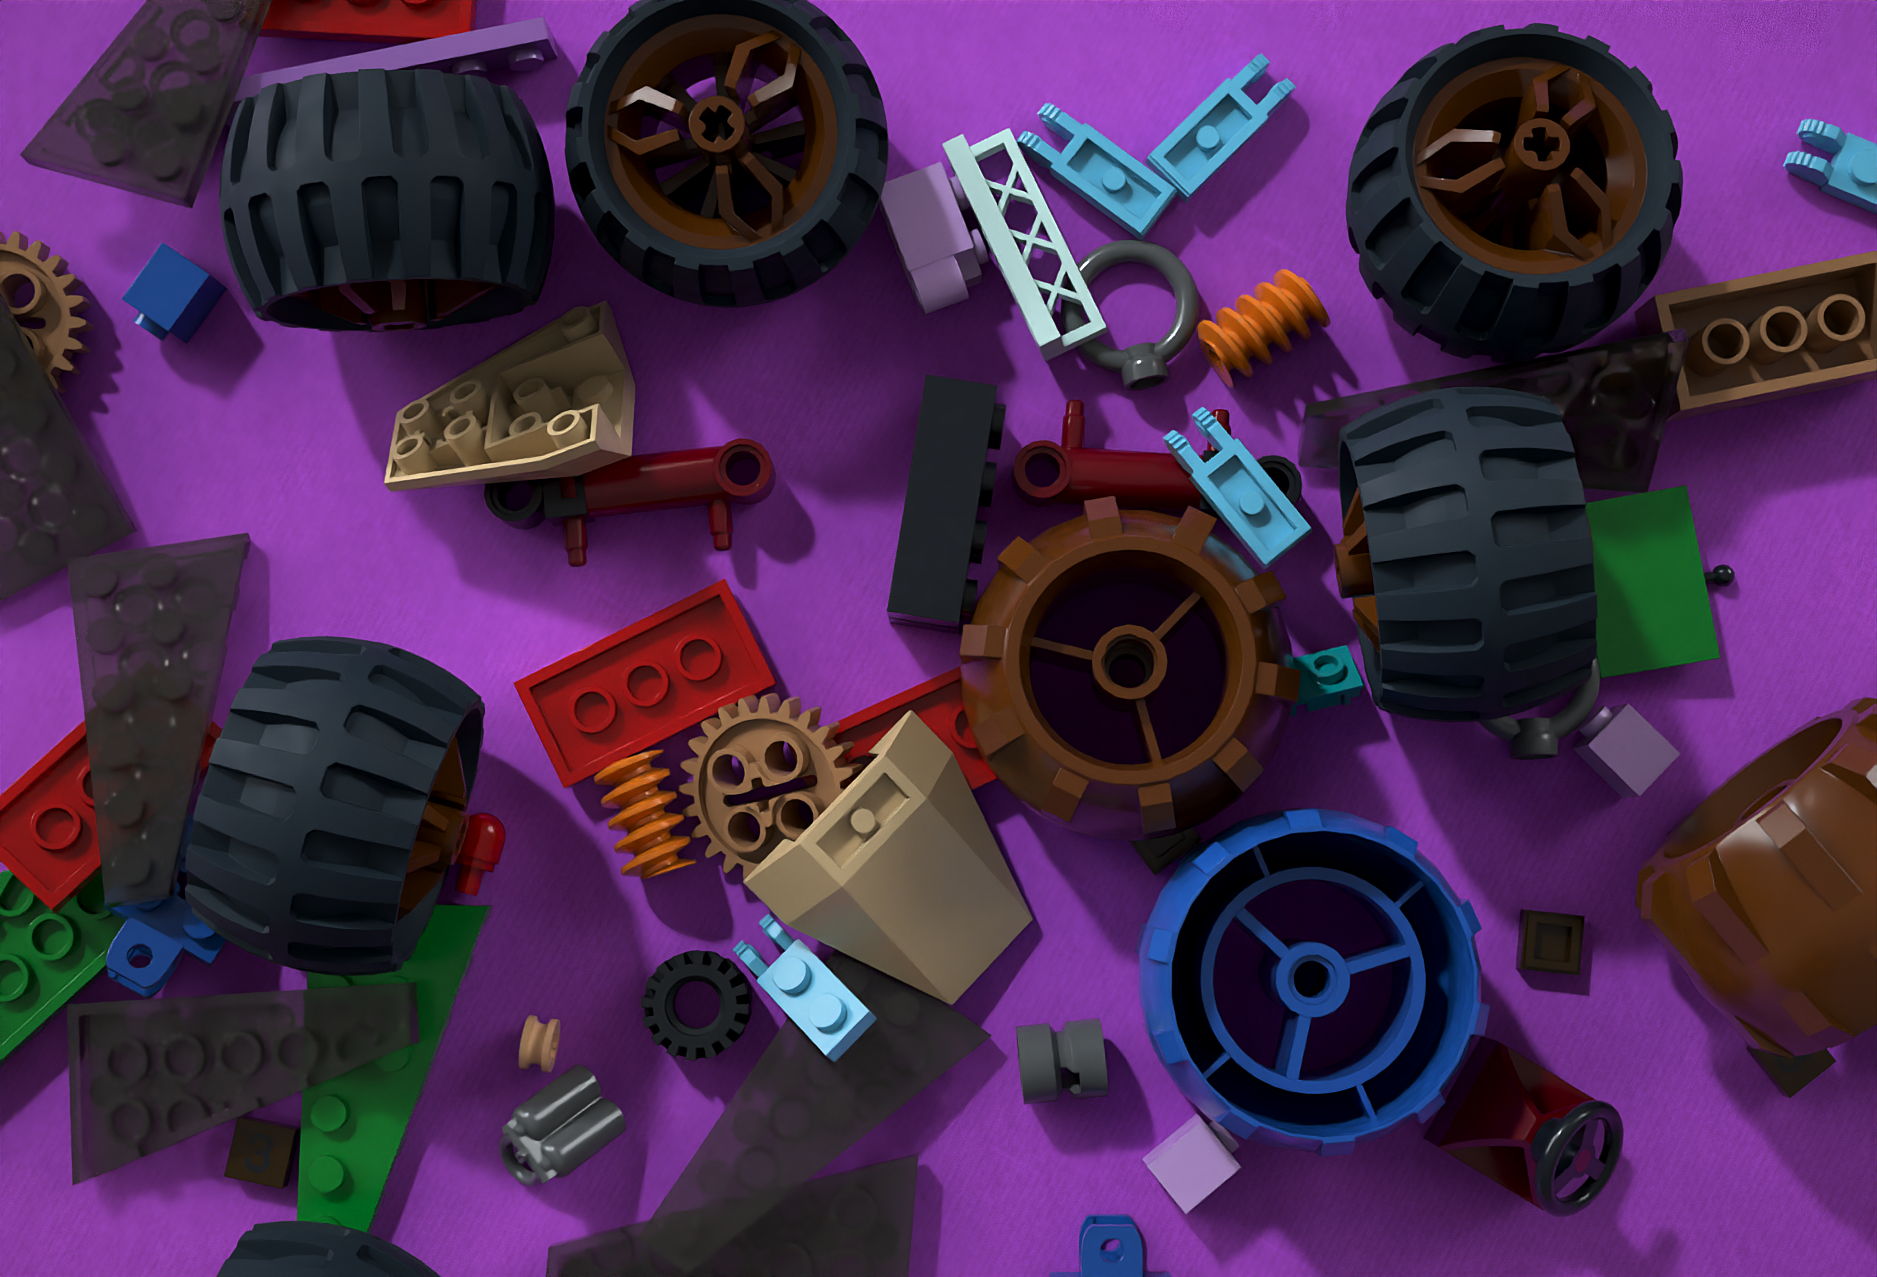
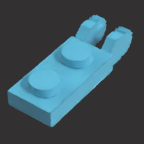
M1262 53L1251 60L1232 80L1228 77L1147 157L1145 164L1159 177L1172 185L1177 190V195L1185 203L1267 124L1269 117L1296 89V86L1286 78L1273 86L1258 105L1244 93L1252 84L1258 82L1263 77L1269 67L1270 61Z
M1046 102L1037 113L1038 117L1047 128L1063 139L1070 141L1069 144L1060 153L1039 136L1029 131H1024L1016 141L1019 148L1039 165L1050 169V174L1136 238L1143 240L1176 197L1177 190L1085 122L1081 125L1068 114L1062 112L1060 108Z
M1818 119L1802 120L1796 133L1798 138H1801L1807 144H1812L1814 147L1834 154L1831 163H1829L1825 159L1805 152L1792 151V153H1788L1783 165L1785 170H1788V173H1792L1794 176L1797 175L1801 179L1821 186L1819 191L1877 214V144L1849 132L1845 134L1841 128L1832 124H1826Z
M1201 407L1191 415V418L1199 433L1219 453L1204 463L1193 450L1188 440L1175 430H1172L1163 437V441L1182 468L1191 474L1189 480L1262 569L1265 570L1313 531L1312 527L1238 438L1233 440L1211 412Z
M767 914L759 924L763 927V932L775 944H779L785 952L769 967L763 961V956L751 944H746L743 940L735 946L733 951L759 977L756 980L758 984L818 1048L835 1063L877 1020V1017L799 938L795 940L771 915Z

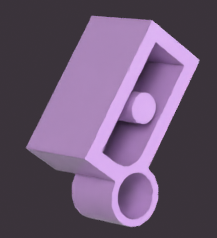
M938 162L885 182L878 205L917 306H920L924 315L969 299L967 288L982 283V272L979 265L989 262V258L978 229L968 232L961 211L968 209V203L958 177L954 176L948 179L942 162Z

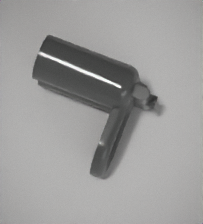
M578 1064L572 1066L516 1107L512 1113L511 1121L501 1128L504 1136L499 1142L500 1157L508 1172L520 1183L527 1186H535L541 1182L545 1184L553 1177L563 1178L568 1176L625 1131L626 1122L620 1109L609 1099L600 1097L601 1091L598 1081L587 1068ZM513 1145L518 1150L516 1154L513 1151ZM526 1161L534 1172L528 1171L521 1164Z

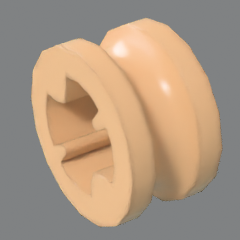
M529 1015L527 1017L519 1049L520 1069L528 1070L532 1064H538L541 1066L542 1072L550 1073L552 1071L560 1039L559 1019L552 1018L549 1023L543 1024L539 1022L538 1016Z

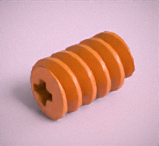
M1280 269L1273 276V285L1269 282H1261L1255 287L1254 298L1245 294L1239 296L1235 301V311L1228 307L1218 310L1216 313L1217 325L1210 320L1200 322L1197 326V336L1201 349L1213 370L1229 387L1234 388L1230 374L1231 370L1235 368L1249 379L1254 374L1249 358L1255 356L1263 364L1269 366L1273 363L1269 345L1274 343L1287 354L1292 350L1288 336L1290 331L1293 330L1306 341L1312 336L1307 322L1308 319L1312 317L1324 328L1328 327L1331 322L1324 304L1312 286L1303 277L1297 276L1288 269Z
M663 749L638 754L614 762L594 777L595 784L614 787V790L600 800L602 807L621 809L619 814L609 820L607 826L611 831H623L628 834L613 846L616 853L634 854V858L620 869L623 876L640 877L641 880L697 864L696 859L678 858L677 853L691 843L689 836L671 835L670 832L671 829L684 820L683 813H667L664 811V807L678 796L676 791L658 790L657 784L671 774L670 768L651 767L650 762L664 752Z

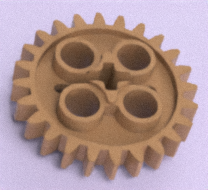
M15 230L7 243L4 234L0 231V316L15 323L34 322L42 319L46 321V325L42 329L0 325V415L5 403L10 413L22 416L25 410V398L43 408L47 406L43 389L49 387L62 394L66 392L63 382L58 377L63 371L80 375L81 370L70 359L73 353H90L91 349L79 342L77 336L78 333L94 330V325L79 318L77 313L86 310L92 304L90 300L83 296L72 295L83 284V281L74 274L62 276L69 262L58 254L48 259L50 247L39 240L35 241L28 248V237ZM33 282L35 288L34 298L25 307L17 308L14 301L16 291L25 283ZM31 339L34 348L32 357L27 363L16 366L13 359L14 349L22 341Z
M777 693L761 696L760 702L755 695L739 699L738 707L734 703L720 707L718 709L720 719L714 717L700 724L706 736H699L689 740L688 745L699 757L685 760L680 765L686 772L694 775L693 781L678 786L680 792L694 796V804L683 809L682 813L684 816L699 817L701 824L693 830L691 836L692 838L709 836L711 843L707 847L705 856L709 858L723 852L726 855L723 872L726 874L743 865V879L745 880L784 839L795 842L811 825L802 818L799 812L800 800L810 806L814 822L851 784L850 777L864 769L863 764H847L844 758L855 746L853 741L837 745L833 740L840 727L838 721L824 727L818 725L821 707L815 706L801 714L800 697L794 696L786 699L781 705ZM785 742L789 743L797 754L798 762L796 768L791 766L784 757L783 747ZM733 756L737 757L744 767L745 775L743 780L735 775L732 769ZM808 775L816 776L818 781L816 785L795 788L781 795L774 793L736 805H731L727 801L728 795L746 793L763 785L767 787L779 785ZM748 813L757 819L760 825V836H756L750 830L747 822Z

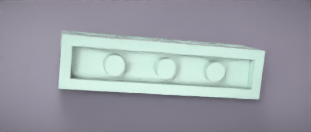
M1010 128L970 147L963 134L943 143L942 146L953 173L960 181L967 202L1044 362L1108 332ZM1006 149L1013 163L1006 185L986 180L977 162ZM1019 177L1026 192L1015 189ZM992 193L1001 196V199H1000L998 205H997V203H996V201H995V199H994ZM1010 199L1034 206L1037 216L1030 235L1008 228L1004 215ZM1042 227H1044L1051 242L1039 239ZM1016 242L1026 245L1022 255ZM1035 248L1058 255L1061 267L1054 285L1032 278L1028 265ZM1067 276L1075 292L1063 288ZM1040 292L1050 295L1047 305ZM1061 298L1082 305L1090 323L1061 336L1052 319L1058 299Z

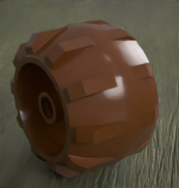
M1115 496L1084 501L1082 516L1051 527L1028 543L1018 536L997 557L998 571L977 601L969 625L963 626L959 654L961 659L962 703L973 740L987 766L1011 795L1040 817L1066 830L1103 840L1144 841L1172 836L1209 821L1237 802L1260 778L1278 749L1291 713V708L1298 700L1301 671L1293 669L1292 645L1280 610L1287 596L1272 570L1259 575L1241 553L1212 532L1217 520L1216 518L1191 506H1188L1182 518L1150 510H1118ZM1113 583L1144 584L1162 589L1183 601L1154 633L1144 627L1130 624L1114 627L1101 637L1094 651L1039 638L1049 620L1061 607L1076 596L1099 586ZM1197 614L1209 629L1218 649L1222 670L1220 700L1215 715L1203 734L1183 750L1162 759L1146 706L1154 700L1166 675L1168 660L1164 646ZM1122 659L1134 660L1143 669L1144 680L1138 687L1134 688L1119 686L1110 679L1109 670L1112 665ZM1032 660L1090 674L1093 692L1102 704L1114 711L1130 712L1145 764L1127 765L1101 761L1078 751L1064 741L1048 724L1035 700L1030 680Z
M1864 697L1852 700L1840 711L1832 712L1823 717L1817 716L1797 728L1792 734L1764 751L1752 761H1749L1710 793L1689 814L1685 815L1667 833V837L1659 846L1656 854L1643 862L1638 872L1635 905L1641 910V920L1682 966L1697 992L1725 1016L1751 1048L1779 1057L1792 1058L1833 1048L1877 1025V698Z

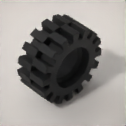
M693 950L673 956L656 968V972L653 976L649 977L645 985L647 988L646 993L641 998V1008H644L645 1017L642 1018L645 1028L649 1027L653 1034L651 1039L657 1046L659 1044L667 1049L666 1053L674 1057L679 1055L686 1057L685 1060L696 1061L699 1058L708 1059L717 1056L740 1038L750 1020L752 993L748 990L746 984L748 980L744 973H740L735 967L736 964L733 961L719 956V953ZM688 982H705L712 986L719 996V1014L714 1022L706 1027H690L684 1024L676 1014V995L680 988Z

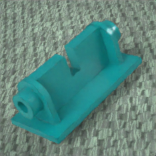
M1347 645L1293 658V669L1300 670L1301 677L1298 700L1291 708L1289 717L1297 715V705L1306 703L1308 712L1340 704L1343 706L1350 705V698L1360 696V690L1364 689V684Z

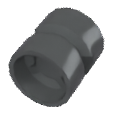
M1099 1018L1066 1021L1061 1031H1055L1049 1023L1016 1026L1024 1105L1055 1102L1063 1091H1068L1074 1099L1108 1096L1105 1049Z

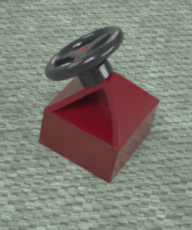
M1482 1036L1446 1097V1103L1438 1111L1423 1138L1543 1211L1545 1210L1548 1214L1566 1217L1580 1212L1591 1204L1609 1182L1622 1151L1624 1129L1619 1112L1610 1103L1595 1100L1499 1041ZM1600 1119L1604 1125V1143L1599 1159L1595 1158L1596 1151L1593 1141L1598 1120ZM1584 1174L1588 1176L1585 1182L1572 1194L1562 1198L1556 1196L1574 1177L1579 1178Z

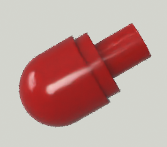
M484 812L469 816L465 839L455 862L461 864L455 891L477 896L484 871L493 873L495 865H499L506 840V831L504 825L496 816Z

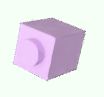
M1629 703L1614 706L1610 710L1603 705L1595 710L1579 727L1578 730L1584 736L1572 748L1623 798L1640 796L1680 755Z
M1197 1113L1142 1159L1185 1214L1241 1168L1240 1164L1231 1155L1240 1147L1225 1127L1215 1121L1207 1125Z

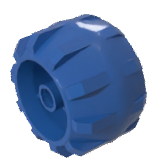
M1309 807L1281 809L1235 823L1205 842L1198 843L1177 862L1180 866L1161 890L1147 924L1141 923L1135 953L1139 954V998L1145 1021L1141 1024L1153 1051L1178 1089L1211 1120L1244 1139H1250L1273 1148L1315 1152L1320 1157L1353 1154L1354 1146L1382 1138L1413 1119L1423 1124L1446 1103L1441 1094L1461 1067L1474 1035L1484 1036L1490 1005L1481 1003V964L1474 937L1482 927L1470 900L1460 899L1440 870L1417 849L1418 842L1392 826H1383L1344 811ZM1305 879L1323 882L1344 891L1358 901L1376 921L1386 942L1341 956L1335 949L1319 942L1301 938H1286L1280 941L1248 912L1244 906L1262 892L1283 883ZM1231 920L1265 951L1259 963L1258 980L1264 994L1273 1003L1285 1008L1272 1067L1252 1060L1239 1048L1225 1028L1217 1009L1213 988V968L1219 943ZM1314 961L1318 968V981L1312 991L1303 996L1296 990L1294 974L1302 963ZM1391 962L1392 989L1388 1007L1378 1028L1369 1040L1352 1055L1338 1063L1316 1070L1300 1071L1311 1017H1322L1330 1014L1345 1001L1350 989V975Z

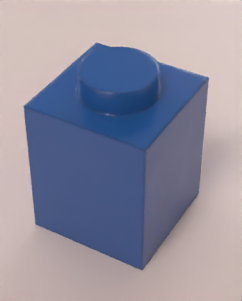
M162 242L121 299L139 311L133 322L164 341L170 332L187 344L227 288L209 273Z

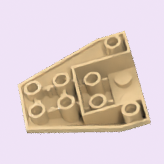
M605 300L590 307L579 306L567 311L561 318L550 322L398 411L384 480L388 490L394 492L579 476L630 457L632 454L635 382L612 309Z
M909 710L868 752L874 760L795 842L784 839L743 883L785 925L953 1005L1033 918L953 752L912 710Z

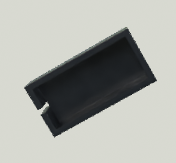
M926 374L887 606V614L891 624L959 634L960 621L970 622L973 616L978 580L967 578L970 563H982L988 524L987 521L977 520L979 506L991 507L997 463L988 462L987 455L988 449L1000 450L1007 406L996 403V385Z

